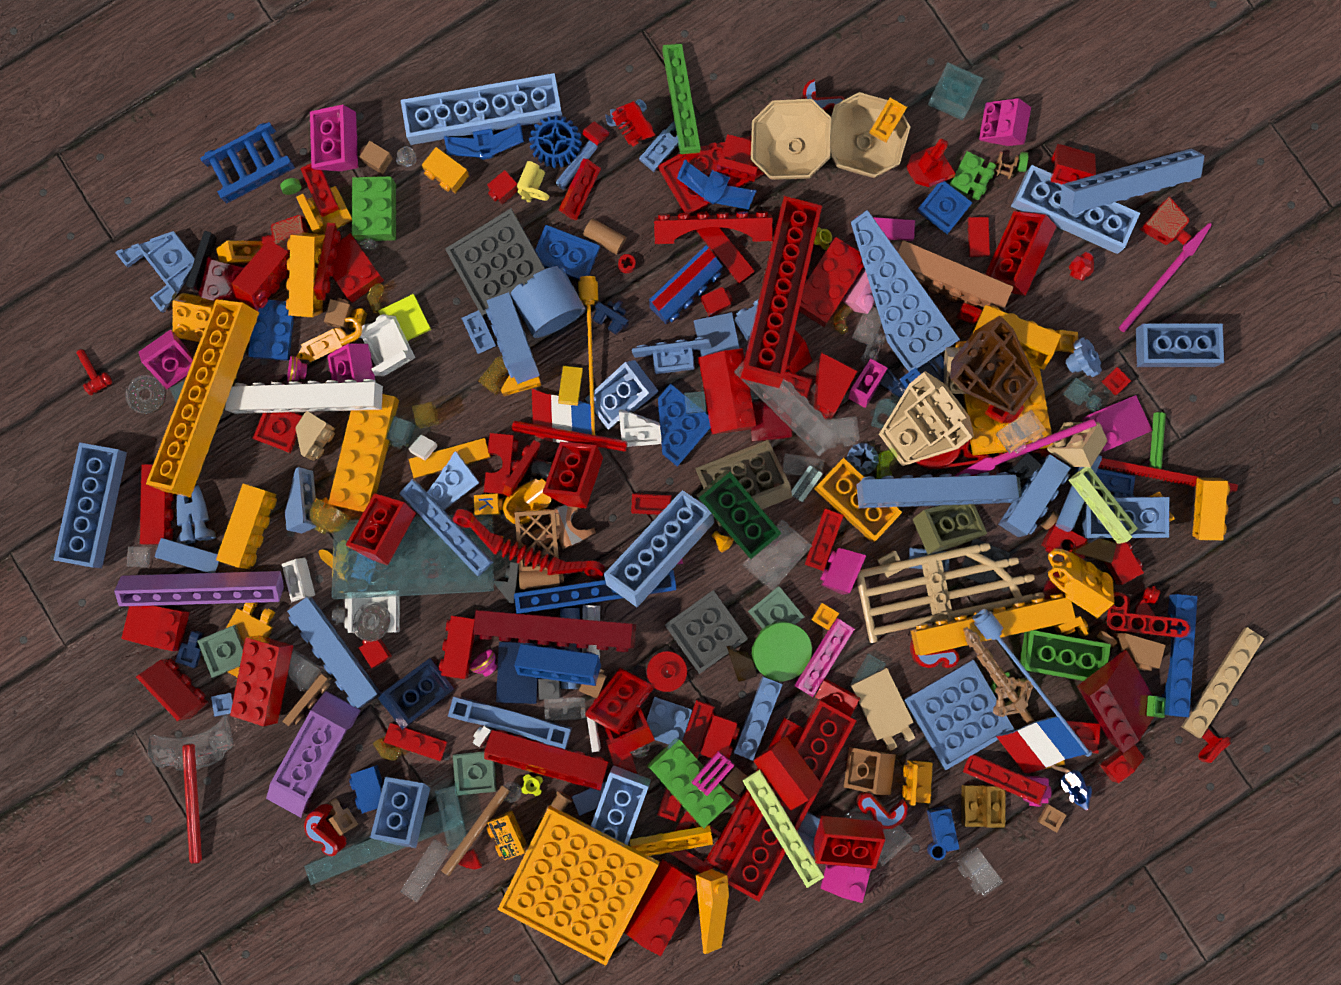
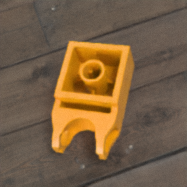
M1054 548L1048 554L1050 564L1053 566L1048 571V576L1060 590L1065 592L1067 599L1097 618L1114 604L1113 578L1108 573H1103L1091 562H1086L1074 553L1063 549ZM1061 554L1065 559L1063 562L1054 560L1053 556ZM1058 571L1060 578L1054 577L1053 573Z

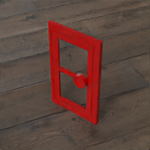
M721 785L734 800L730 804L737 807L741 797ZM686 811L674 832L687 830L692 823L696 828L700 827V825ZM710 826L711 832L720 838L722 833ZM718 840L705 861H702L686 850L668 853L696 871L703 873L714 868V865L708 863V859Z

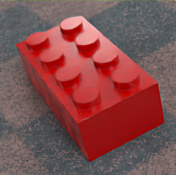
M835 237L804 285L799 312L825 327L864 267L860 252Z
M260 635L245 638L230 716L263 727L278 723L293 645Z

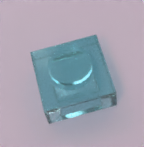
M704 391L684 393L686 414L706 412Z

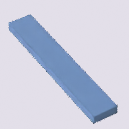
M412 479L399 493L477 576L480 577L493 563L416 480Z

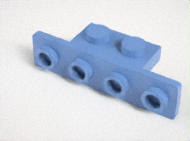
M699 337L695 341L677 340L673 344L660 342L656 346L649 347L648 345H638L637 348L632 349V354L635 358L653 356L655 373L661 374L695 369L693 350L712 348L710 339Z

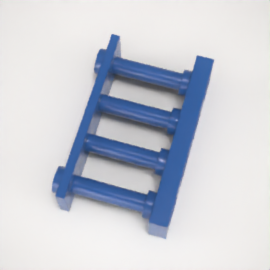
M270 122L262 123L255 130L216 150H210L200 157L207 167L212 165L223 186L217 192L226 204L295 169L288 156H281L271 134L275 133L276 130ZM263 138L275 159L273 163L267 166L262 162L254 146V143ZM247 148L257 167L256 172L250 175L246 173L236 152ZM228 156L240 176L239 180L233 184L229 183L219 161Z

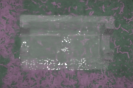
M586 697L544 699L546 721L586 719Z

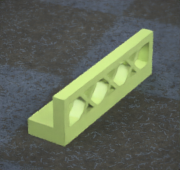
M1083 467L1069 479V482L1117 544L1125 543L1132 538L1131 534L1138 528L1091 467ZM1085 472L1090 476V482L1084 476ZM1095 489H1098L1103 493V499ZM1108 505L1114 507L1115 514L1112 512ZM1120 521H1124L1130 529L1126 530Z

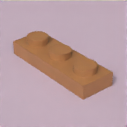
M326 673L321 674L285 717L283 722L287 726L298 725L305 717L303 715L307 708L311 709L316 704V697L319 693L323 694L329 688L330 683L328 682L332 678Z

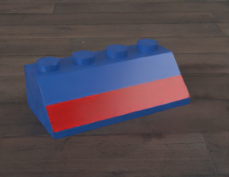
M707 245L649 299L650 309L665 324L669 321L671 323L680 316L679 312L683 308L687 309L694 302L693 298L697 294L701 296L708 289L707 285L711 281L716 282L721 277L722 265Z

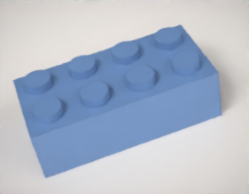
M508 292L487 300L489 308L486 309L489 320H491V326L510 377H515L517 384L540 376L510 293Z
M1142 324L1136 328L1137 367H1216L1224 363L1223 324Z
M1052 455L1039 460L1042 468L1028 477L1019 491V498L1011 503L998 524L1017 537L1026 536L1028 533L1032 534L1037 527L1035 522L1039 517L1042 518L1048 510L1046 505L1050 500L1053 501L1059 493L1057 488L1060 484H1064L1070 475L1068 474L1070 467Z

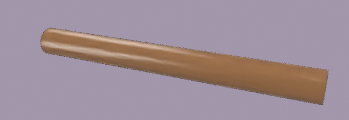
M501 786L441 869L444 874L450 876L507 797L510 790L506 787Z

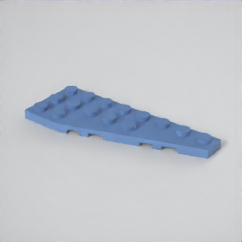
M866 210L853 219L851 225L887 343L908 372H910L915 367L918 369L943 352L945 347H950L960 339L870 212Z

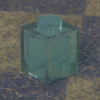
M394 416L386 439L391 441L390 445L400 449L402 446L408 447L416 425Z

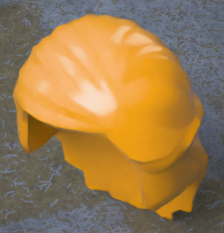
M536 478L517 488L510 497H506L503 503V512L508 521L515 524V511L544 510L549 506L552 499L543 494L546 483L543 479L537 480ZM519 516L521 525L532 520L528 516Z

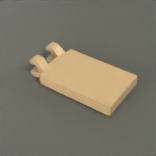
M887 668L850 685L854 694L861 698L858 703L877 740L882 738L887 749L891 751L897 748L892 736L902 732L904 739L908 742L915 739L913 732L908 726L913 723V720Z

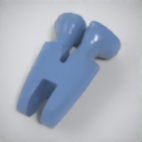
M196 485L192 492L193 502L189 503V498L186 496L177 495V525L182 526V532L178 536L177 541L184 545L195 543L196 540L207 541L216 538V533L206 528L204 523L209 521V516L199 485ZM194 524H195V534L193 533L192 526H191V525H194Z

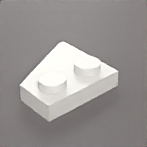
M619 409L621 439L628 442L627 447L662 444L659 422Z

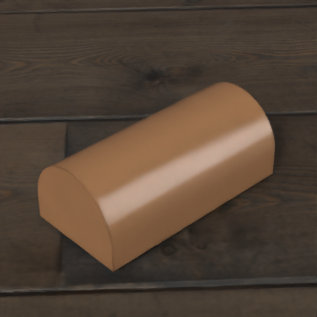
M594 218L589 221L583 233L584 237L618 255L627 239L624 235Z

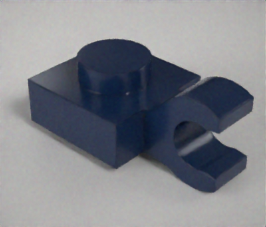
M192 631L188 643H181L175 662L197 668L202 654L200 647H198V640L202 639L204 633Z

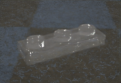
M434 839L400 892L417 903L451 849Z

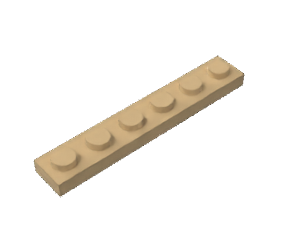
M1248 627L1242 630L1189 713V717L1182 724V728L1197 738L1203 736L1264 640L1263 637Z

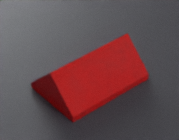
M786 736L753 760L790 810L807 802L823 786Z

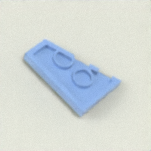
M455 451L427 493L445 510L480 482L457 451Z

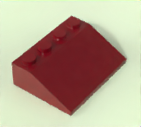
M1124 650L1077 686L1110 743L1124 753L1140 741L1154 718L1147 716L1148 696L1153 695L1128 651Z

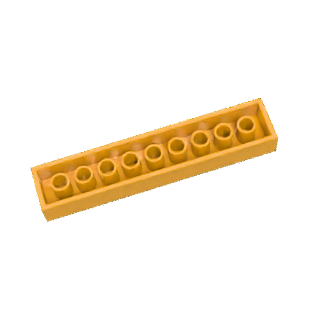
M215 300L147 479V485L164 492L191 497L259 315L258 311L241 302Z

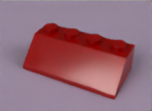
M1014 211L985 275L1013 286L1012 294L1026 296L1057 226L1045 214Z
M743 348L724 350L699 357L712 435L744 431L755 427L756 421L749 382L740 378L744 363Z
M662 859L624 933L642 947L661 956L697 890L696 877Z

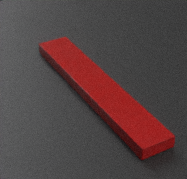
M699 700L695 701L682 743L696 758H698L715 708V706ZM666 788L657 815L676 822L681 804Z

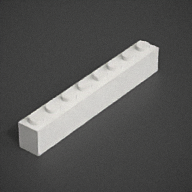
M364 379L363 382L358 383L355 380H345V383L328 380L326 384H320L317 381H308L307 384L289 382V385H283L280 382H271V385L253 383V386L236 383L230 390L225 410L235 414L382 410L383 386L372 379Z

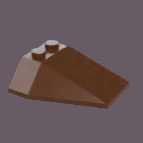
M1002 316L994 318L975 330L951 361L950 379L962 392L1012 415L1018 412L1038 385L1014 329Z

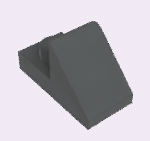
M510 562V567L507 566L506 568L508 582L493 581V583L509 603H515L514 594L518 591L519 564Z

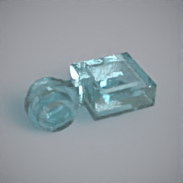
M1075 378L1063 393L1064 396L1078 406L1083 401L1087 402L1085 404L1086 407L1092 411L1099 410L1102 406V400L1095 395L1088 396L1092 389L1078 378Z

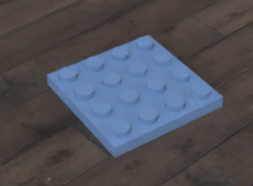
M970 660L903 699L944 770L951 768L997 741L996 735L1010 733L1015 730L1006 715L1000 717L993 713V708L996 706V697L974 660Z

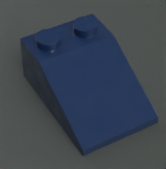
M429 658L384 691L378 699L403 730L452 692L454 688L445 676H441V671Z

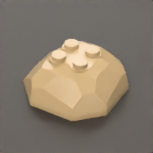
M858 92L836 104L831 116L830 152L835 165L838 168L876 178L897 167L900 164L910 131V125L904 114L887 143L869 132L888 100Z
M812 99L771 101L752 120V162L771 180L811 178L830 159L831 117Z

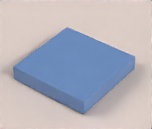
M732 313L694 320L697 338L705 337L710 339L712 348L700 350L701 357L724 350L740 349Z

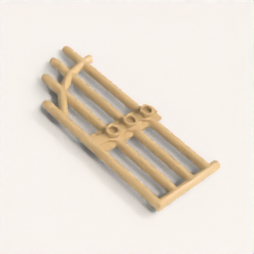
M989 543L862 569L856 578L870 643L878 642L877 635L909 629L921 624L934 623L936 625L935 621L944 619L950 622L954 621L956 616L974 615L975 612L983 609L993 611V608L1005 606V608L1013 606L1012 604L1018 602L1030 603L1032 599L1044 597V593L1039 592L1034 595L1022 596L1017 585L1034 581V575L1028 574L1012 578L1003 568L1018 564V558L1013 557L1008 560L994 561L980 554V551L984 552L990 549ZM966 555L982 563L944 572L942 560ZM922 565L924 577L866 588L864 577ZM994 570L1003 579L949 592L946 584L948 579ZM926 584L928 593L926 597L874 608L870 607L869 596ZM1009 587L1014 596L1011 599L952 611L950 599ZM930 604L931 616L876 628L874 626L873 616Z

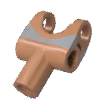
M563 505L555 509V513H559L560 525H557L556 528L557 540H559L562 550L577 545L596 534L595 528L577 530L573 527L572 517L581 508ZM539 528L532 531L533 535L538 538L544 529ZM546 532L539 540L547 545L553 542V537Z

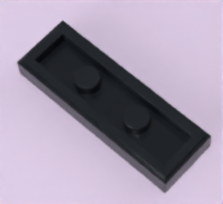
M208 231L203 232L186 284L187 287L196 292L200 290L208 256L211 257L217 237Z

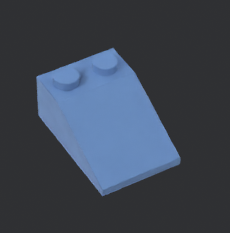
M635 360L625 362L594 390V412L609 430L620 422L619 409L632 413L654 396L658 390ZM588 395L585 400L590 405V395Z

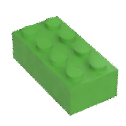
M1031 630L1024 633L1020 663L1026 671L1084 681L1108 663L1111 644Z
M675 738L646 765L702 828H705L734 801L719 783L708 796L691 783L704 766L678 738ZM707 771L698 782L702 783L710 773ZM714 778L706 784L705 788L713 782Z

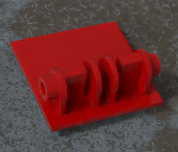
M634 101L616 108L611 113L615 124L619 126V130L627 125L628 128L622 132V135L627 133L624 138L632 147L637 145L638 141L655 136L652 125L646 121L640 106Z

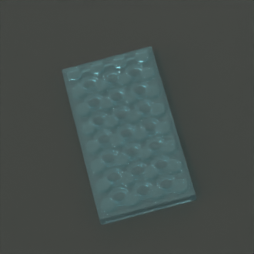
M473 514L490 533H493V515L476 516ZM422 517L413 518L388 565L373 561L346 546L359 520L334 521L333 599L494 591V554L471 527L460 528L493 561L480 577L461 560Z

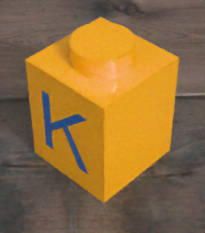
M499 494L474 495L475 515L477 517L501 515L504 503L503 498H500Z

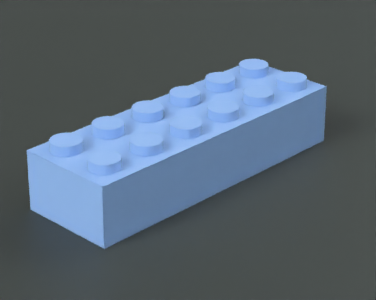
M1030 166L1011 207L1022 212L1045 214L1058 228L1116 254L1125 248L1140 215L1139 212L1113 202L1110 205L1098 206L1095 209L1084 210L1078 214H1070L1060 207L1062 185L1050 182L1051 173L1036 166Z
M682 490L604 573L606 585L638 607L714 524V516L704 504Z

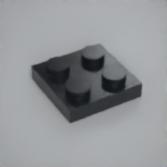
M974 539L971 540L969 546L981 545L985 542ZM990 545L989 550L979 552L994 561L1008 560L1011 554ZM965 555L960 569L982 563ZM994 570L963 576L979 584L1000 580V576Z

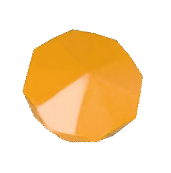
M718 531L712 534L721 553L728 550L734 541L732 537L721 535Z

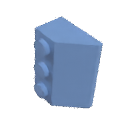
M385 777L370 838L395 845L416 848L430 787L424 783Z

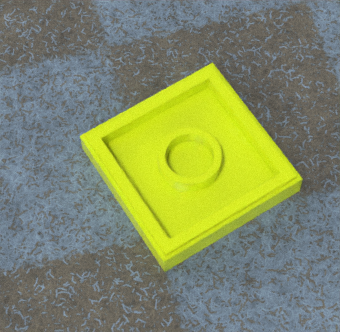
M414 294L378 311L380 315L396 316L407 341L431 330Z

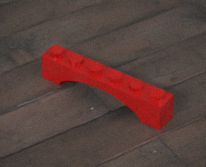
M740 211L736 212V215H729L728 212H718L717 215L701 212L697 213V216H689V213H679L678 216L661 213L658 214V217H654L655 244H674V240L679 236L693 230L708 227L734 229L749 235L753 242L772 241V216L767 211H757L756 214Z

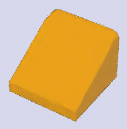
M358 308L352 311L351 317L359 320L363 326L365 325L367 313L363 309ZM350 322L349 329L356 330L355 324Z

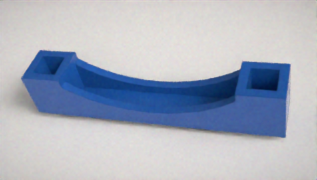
M1169 595V617L1187 621L1191 626V632L1185 638L1171 637L1169 672L1165 691L1162 694V697L1166 699L1165 715L1189 717L1197 596ZM1170 621L1171 629L1178 630L1179 634L1186 630L1182 623H1180V626H1172V621Z

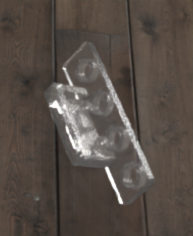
M875 304L868 314H862L852 337L855 341L868 344L861 358L865 365H867L870 359L877 360L880 347L886 340Z

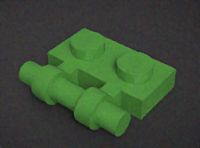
M967 151L950 186L964 195H967L969 189L975 191L972 197L975 200H979L981 195L985 194L987 190L986 185L989 179H992L995 174L996 165L990 162L987 168H983L981 165L984 159ZM977 174L982 176L979 183L973 182Z

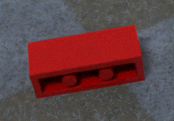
M451 616V619L447 620L446 631H448V637L444 639L442 651H445V655L439 664V671H442L441 676L468 679L475 634H473L475 619Z

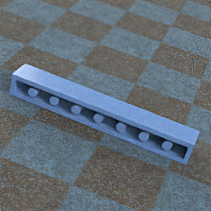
M1188 149L1062 184L1060 207L1070 214H1078L1084 210L1095 209L1102 205H1110L1116 201L1127 200L1130 197L1141 196L1151 191H1159L1162 188L1173 187L1179 183L1191 182L1193 179L1201 177L1205 155L1193 149Z
M1008 472L990 476V473H981L978 476H971V474L966 473L960 474L959 477H952L951 474H944L939 477L923 475L920 478H913L912 475L902 476L900 479H894V476H885L882 479L864 477L856 485L859 508L1012 503L1019 498L1016 475H1009Z

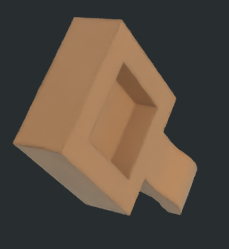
M336 798L328 803L333 806L329 813L332 815L329 821L339 836L358 825L348 807L343 810Z

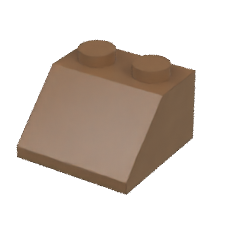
M1114 633L1113 638L1118 642L1121 652L1124 650L1128 651L1137 669L1152 671V668H1160L1165 649L1164 644L1126 633Z
M849 747L844 787L877 795H890L896 755Z

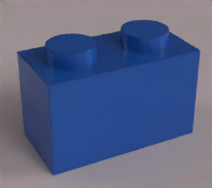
M378 765L350 774V786L357 795V798H355L357 808L361 809L362 813L377 809L383 788Z

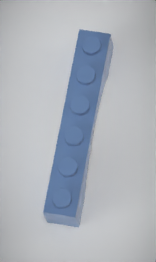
M460 696L453 697L448 717L508 731L563 749L567 747L572 727Z

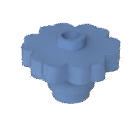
M1080 338L1073 343L1074 353L1066 359L1067 367L1072 373L1084 371L1087 376L1094 377L1099 375L1102 371L1100 367L1101 361L1098 353L1094 350V346L1088 339Z

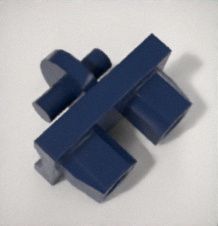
M618 300L616 304L612 301L608 302L607 306L612 308V310L600 302L596 304V311L592 318L594 322L602 325L605 319L609 318L612 320V323L608 330L615 335L623 328L626 329L629 325L627 319L617 314L620 313L624 316L626 310L621 308L623 304L621 300Z

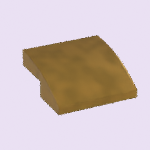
M962 785L961 826L1005 827V790L991 785Z

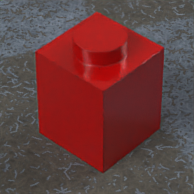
M504 170L487 184L489 188L488 194L495 202L498 200L501 204H504L518 192V184Z
M723 287L701 296V302L709 317L730 309L731 302L733 301L729 291H725Z
M381 638L374 641L364 640L362 641L363 645L359 647L371 668H376L392 657Z

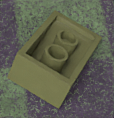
M974 504L941 505L925 509L913 518V522L928 555L945 551L987 534Z

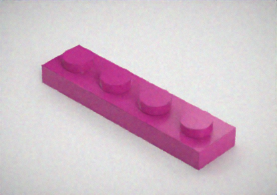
M836 618L795 686L813 697L855 629Z

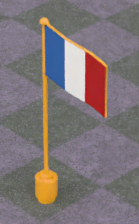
M595 276L580 277V282H578V293L583 305H587L590 405L578 401V406L558 404L559 396L545 394L532 388L533 424L595 435L591 305H595V302L598 301V281H596ZM535 435V436L538 437V438H541V439H544V440H547V441H551V442H557V443H560V441H561V442H570V441H564V440L553 439V438H548V437H542V436H537V435Z

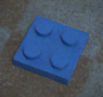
M943 181L936 185L917 209V212L948 234L972 202Z

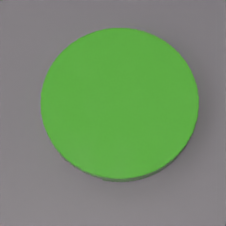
M787 621L774 622L764 627L757 636L754 646H752V658L756 668L765 677L774 681H788L799 676L809 663L812 654L811 642L805 631Z

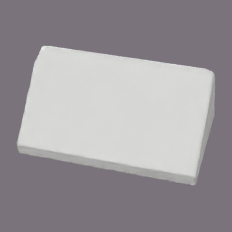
M306 558L294 559L283 563L282 568L291 602L315 596Z

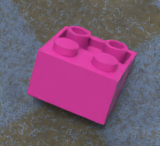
M1019 98L986 103L979 140L1005 146L1025 144L1031 107Z

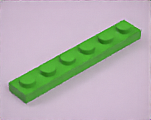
M682 44L663 45L662 51L680 154L699 153L701 148Z

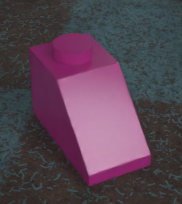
M870 359L851 388L848 399L866 408L888 368Z

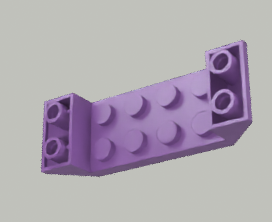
M325 691L310 710L273 777L266 799L302 818L312 800L310 797L346 731L352 728L361 710Z

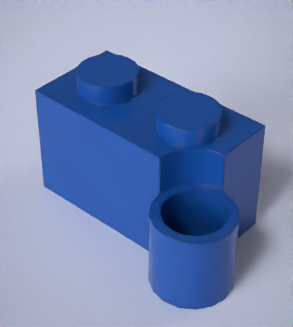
M947 806L927 809L933 842L928 845L927 852L935 860H942L946 855V851L959 849L951 808ZM940 846L941 853L934 856L932 854L933 848Z

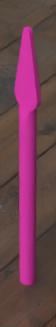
M1211 223L1203 227L1183 246V251L1119 326L1120 331L1125 332L1186 258L1195 253L1209 231Z
M1094 418L994 458L986 457L959 472L955 477H959L960 474L968 473L974 475L994 469L995 465L1097 425Z

